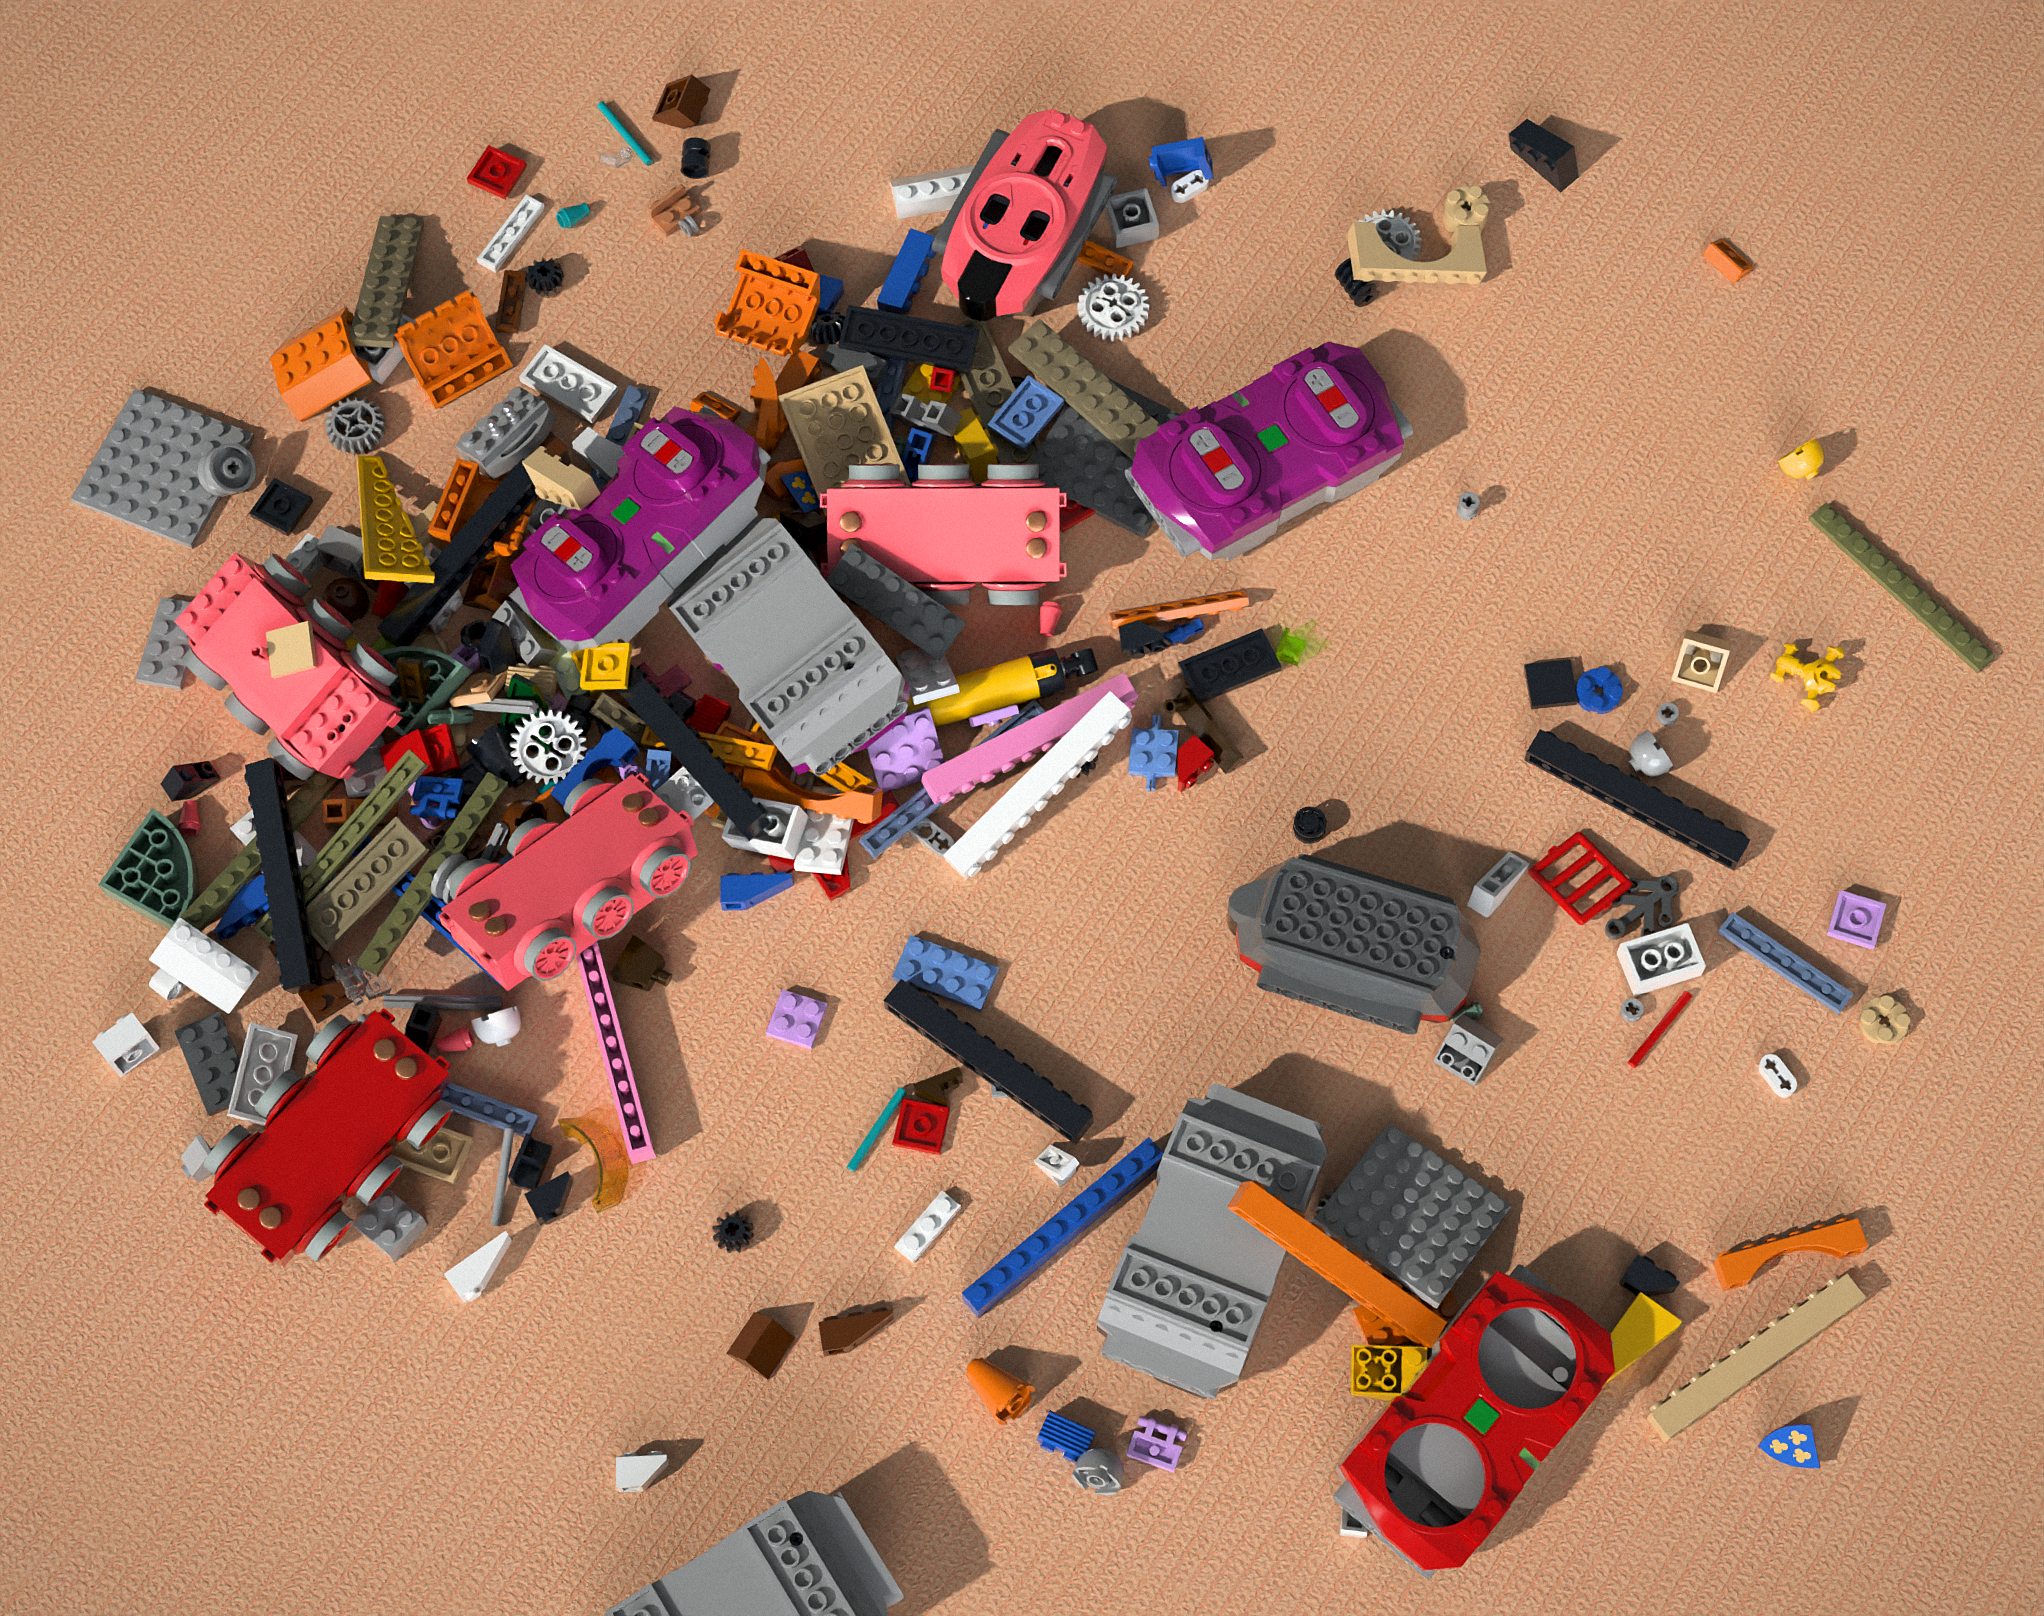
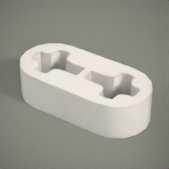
M1201 170L1191 172L1173 183L1171 187L1172 199L1178 203H1184L1208 188L1209 179L1205 180ZM1195 179H1198L1199 181L1203 180V183H1195ZM1178 189H1179L1180 191H1184V190H1185V194H1182L1181 192H1178V193H1177V190H1178Z
M1774 1054L1765 1055L1758 1065L1760 1074L1778 1096L1782 1098L1790 1097L1796 1090V1079L1778 1056ZM1767 1062L1775 1064L1774 1071L1771 1068L1768 1070L1765 1068ZM1782 1082H1783V1083H1787V1082L1790 1083V1086H1789L1788 1089H1787V1088L1781 1089V1088H1780V1085H1781Z

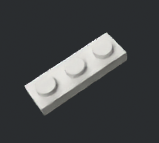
M941 1191L895 1244V1249L914 1263L961 1209V1205Z

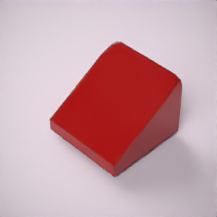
M934 366L929 389L952 393L957 371Z

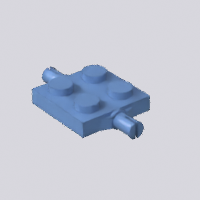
M1156 715L1152 716V728H1132L1128 772L1129 775L1146 777L1147 791H1150V788L1152 791L1156 790V778L1163 776L1176 777L1179 730L1162 729V716L1160 715L1158 717Z

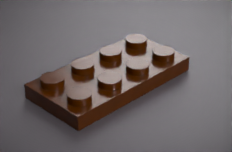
M311 935L320 987L298 994L318 1024L358 999V996L331 954ZM274 942L268 948L275 957L277 948Z

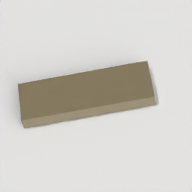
M602 692L589 712L611 728L616 726L635 742L637 746L647 752L649 748L641 745L647 724L642 718Z

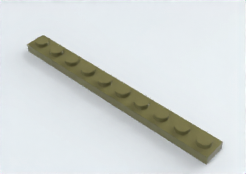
M1827 503L1823 504L1810 516L1809 521L1977 674L1995 658V655L1830 505Z
M407 750L301 873L306 907L428 767L412 750ZM267 912L254 929L269 944H273L274 941L271 934L273 925Z
M316 770L288 800L293 833L320 805L322 800L343 780L342 778L338 779ZM257 835L180 918L202 932L232 900L242 886L260 869L262 861L256 847Z
M489 772L485 775L357 960L358 966L376 976L380 975L433 898L431 883L438 868L452 854L457 852L463 854L508 789V782Z

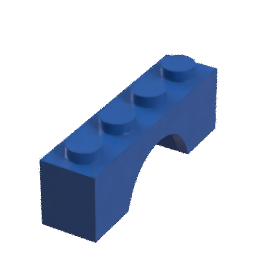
M616 726L611 731H607L601 741L595 747L588 750L585 758L570 769L569 774L563 781L555 784L553 791L550 793L555 802L564 809L567 797L579 783L591 779L597 771L604 767L618 766L624 768L640 752L637 745Z

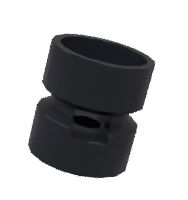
M695 137L688 138L683 142V157L680 171L684 176L701 179L708 175L711 145L707 140Z
M574 694L570 696L566 706L568 712H564L562 718L569 714V723L573 720L578 722L574 729L581 727L583 730L578 736L586 737L591 726L589 720H593L595 717L589 712L595 702L585 696Z

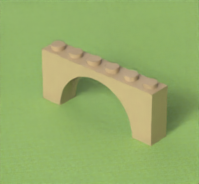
M1353 222L1347 233L1354 280H1363L1365 282L1372 280L1384 282L1404 281L1406 283L1446 282L1448 284L1468 283L1474 285L1480 283L1487 273L1479 226L1458 225L1451 237V252L1444 258L1433 262L1411 261L1394 253L1380 238L1375 223Z

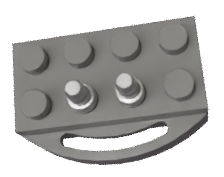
M518 386L511 389L508 396L502 402L495 404L492 411L486 417L479 419L476 426L470 432L463 434L455 447L464 460L479 463L480 472L493 480L513 469L522 458L526 459L546 439L556 419L545 401Z

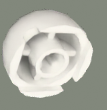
M517 1006L471 1020L477 1037L487 1044L496 1043L497 1047L511 1043L510 1038L517 1035L521 1027V1017Z

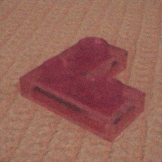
M645 662L639 665L648 675L645 680L648 683L653 681L661 690L658 693L661 698L666 696L669 699L675 690L683 691L692 684L689 676L678 664L674 665L660 677Z

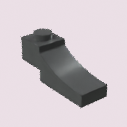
M834 343L829 344L820 359L821 364L840 373L863 365L870 384L877 387L889 369L887 362L868 352L865 354L840 349L839 345Z

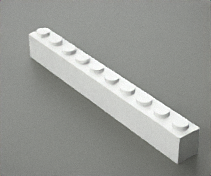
M1109 691L943 855L945 860L965 880L969 877H974L986 860L990 861L995 857L998 852L997 849L1003 843L1007 844L1013 839L1014 832L1019 827H1025L1030 822L1031 816L1036 811H1041L1053 794L1057 795L1065 786L1064 783L1069 778H1074L1081 771L1080 767L1086 761H1092L1098 754V750L1103 745H1108L1113 740L1114 734L1119 729H1124L1130 723V718L1132 717L1130 709Z

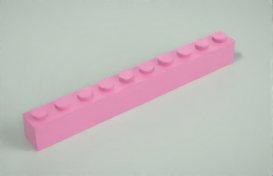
M1122 673L923 773L921 782L934 804L939 802L947 803L955 797V794L961 791L967 793L975 787V784L981 781L986 783L992 780L995 774L1001 771L1006 773L1012 770L1016 763L1020 761L1028 762L1036 756V753L1040 751L1045 753L1051 750L1109 691L1130 710L1135 706L1138 694L1126 674Z
M596 941L578 954L576 958L628 1155L632 1164L656 1158L600 946L598 941Z

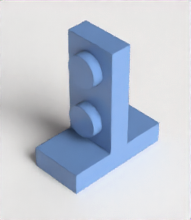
M648 749L645 777L649 779L653 793L669 779L671 751Z

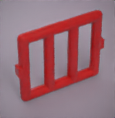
M1580 831L1574 833L1558 847L1555 845L1548 850V855L1528 870V874L1579 925H1584L1603 909L1607 911L1613 906L1614 900L1632 887L1631 880ZM1579 842L1588 852L1549 882L1540 872ZM1595 858L1604 868L1565 898L1556 888ZM1612 875L1620 884L1581 914L1572 905L1605 878Z

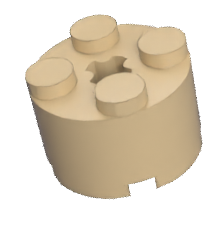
M1462 186L1448 193L1443 222L1449 232H1455L1458 225L1479 226L1480 232L1485 227L1490 204L1487 196L1479 186Z

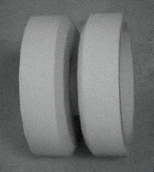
M228 443L206 452L198 463L197 474L200 483L206 491L214 496L226 497L244 491L251 486L256 477V464L253 456L246 448L238 444Z

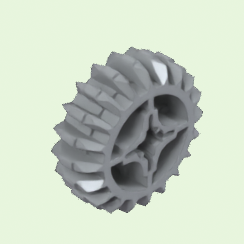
M356 396L354 401H351L347 397L346 403L339 401V407L332 406L333 413H327L328 420L325 421V432L329 437L330 443L337 450L342 449L345 454L351 451L354 456L360 450L364 455V449L368 448L372 451L373 444L379 445V439L384 438L383 431H386V419L381 408L377 407L374 401L369 403L366 397L361 401L358 396ZM366 416L372 419V425L367 423L365 420ZM340 427H343L346 431L345 436L339 433Z

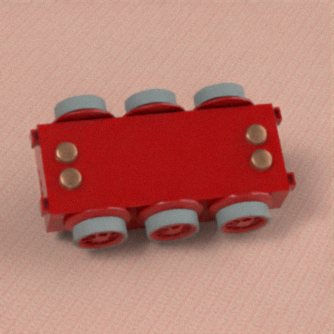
M385 1008L379 1013L374 1010L364 1022L358 1021L353 1024L342 1014L332 1019L315 1037L305 1054L317 1064L316 1075L303 1079L292 1069L285 1071L266 1090L255 1106V1111L267 1119L265 1131L263 1133L256 1132L251 1134L239 1124L218 1142L204 1161L203 1166L215 1175L214 1186L205 1195L207 1201L204 1203V1206L215 1216L220 1212L261 1247L263 1251L260 1254L272 1265L277 1261L284 1267L294 1255L304 1252L315 1262L323 1259L343 1238L353 1223V1220L341 1211L344 1203L349 1198L356 1196L367 1206L372 1204L389 1187L403 1168L404 1164L391 1155L398 1143L406 1140L417 1150L421 1149L440 1130L453 1112V1108L441 1099L443 1090L450 1083V1074L447 1070L451 1068V1064L440 1055L433 1060L391 1024L395 1021V1017Z

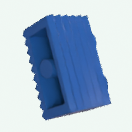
M1050 1410L1037 1440L1041 1443L1040 1447L1051 1453L1057 1450L1064 1454L1063 1458L1076 1463L1079 1456L1090 1449L1096 1436V1431Z

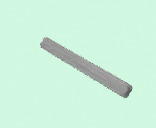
M493 698L489 702L458 706V708L535 714L539 705L534 700Z
M385 994L383 1000L386 1008H414L415 1003L431 1009L501 1010L503 1004L500 996Z

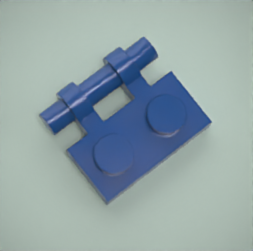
M419 776L416 779L412 797L414 801H420L419 806H410V814L418 815L419 818H427L428 816L439 817V819L443 820L456 818L458 816V809L450 808V804H460L465 785L463 779ZM430 802L440 803V807H429Z

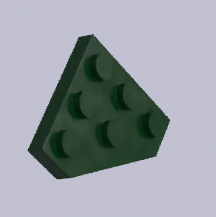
M517 673L511 677L506 698L534 700L539 705L537 713L534 715L539 716V709L544 714H547L549 707L537 684ZM503 712L501 722L507 727L511 736L512 733H519L515 726L520 725L523 727L522 718L529 721L531 719L530 714ZM548 725L541 726L539 734L542 736L548 735L551 727ZM535 735L530 736L533 740L540 742L544 746L545 751L551 749L557 755L563 757V753L555 750L551 742L546 744ZM562 738L558 746L565 748L566 739ZM530 745L527 747L528 749L534 752L538 751V747L536 745ZM555 757L548 758L556 763L558 762V759Z

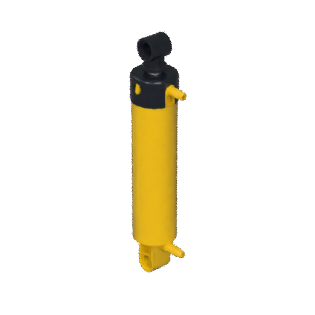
M1049 648L1044 651L1027 654V656L954 676L958 683L959 693L916 705L909 694L906 713L928 706L934 727H938L1011 705L1063 693L1066 691L1065 678L1070 679L1072 675L1077 677L1099 671L1092 648L1070 654L1071 657L1066 658L1063 656L1060 659L1056 650Z

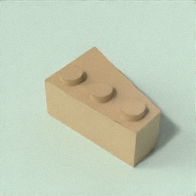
M540 446L522 461L536 487L535 492L541 499L581 511L600 495L597 486L589 474L572 464L569 466L564 465L560 462L562 461L561 457L558 455L551 457L543 446Z

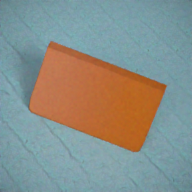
M1722 238L1710 243L1703 253L1704 258L1732 283L1737 282L1753 268L1743 256Z
M702 392L691 401L690 406L691 411L698 412L706 405L722 418L728 419L732 423L736 421L741 412L706 392Z

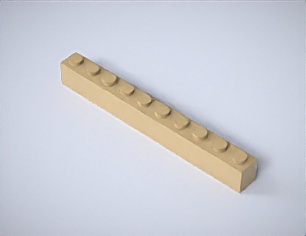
M1848 1274L1841 1278L1836 1275L1826 1283L1828 1287L1822 1292L1817 1289L1808 1295L1807 1299L1809 1301L1801 1306L1800 1303L1792 1306L1787 1311L1789 1315L1784 1319H1781L1780 1316L1775 1318L1768 1324L1769 1329L1764 1333L1760 1330L1748 1338L1750 1343L1744 1347L1741 1344L1737 1345L1729 1352L1730 1357L1723 1361L1719 1358L1709 1366L1711 1370L1705 1375L1701 1372L1696 1374L1689 1380L1691 1384L1683 1389L1680 1386L1669 1394L1671 1399L1665 1403L1660 1400L1649 1408L1651 1413L1647 1420L1666 1443L1859 1306L1866 1296Z

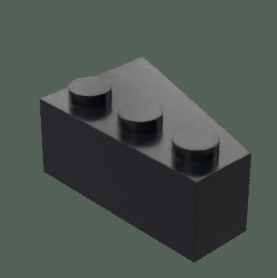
M1528 119L1509 133L1511 150L1559 192H1562L1579 178L1575 148L1572 144Z

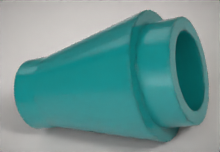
M585 202L560 208L559 212L556 213V219L561 228L570 229L585 216L589 215L590 210Z

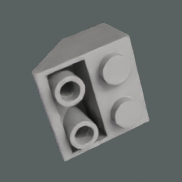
M1462 1014L1454 1022L1433 1061L1472 1086H1475L1504 1039Z

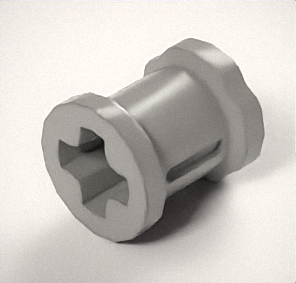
M1465 492L1460 496L1457 514L1461 519L1471 520L1476 517L1479 506L1478 496L1472 492Z

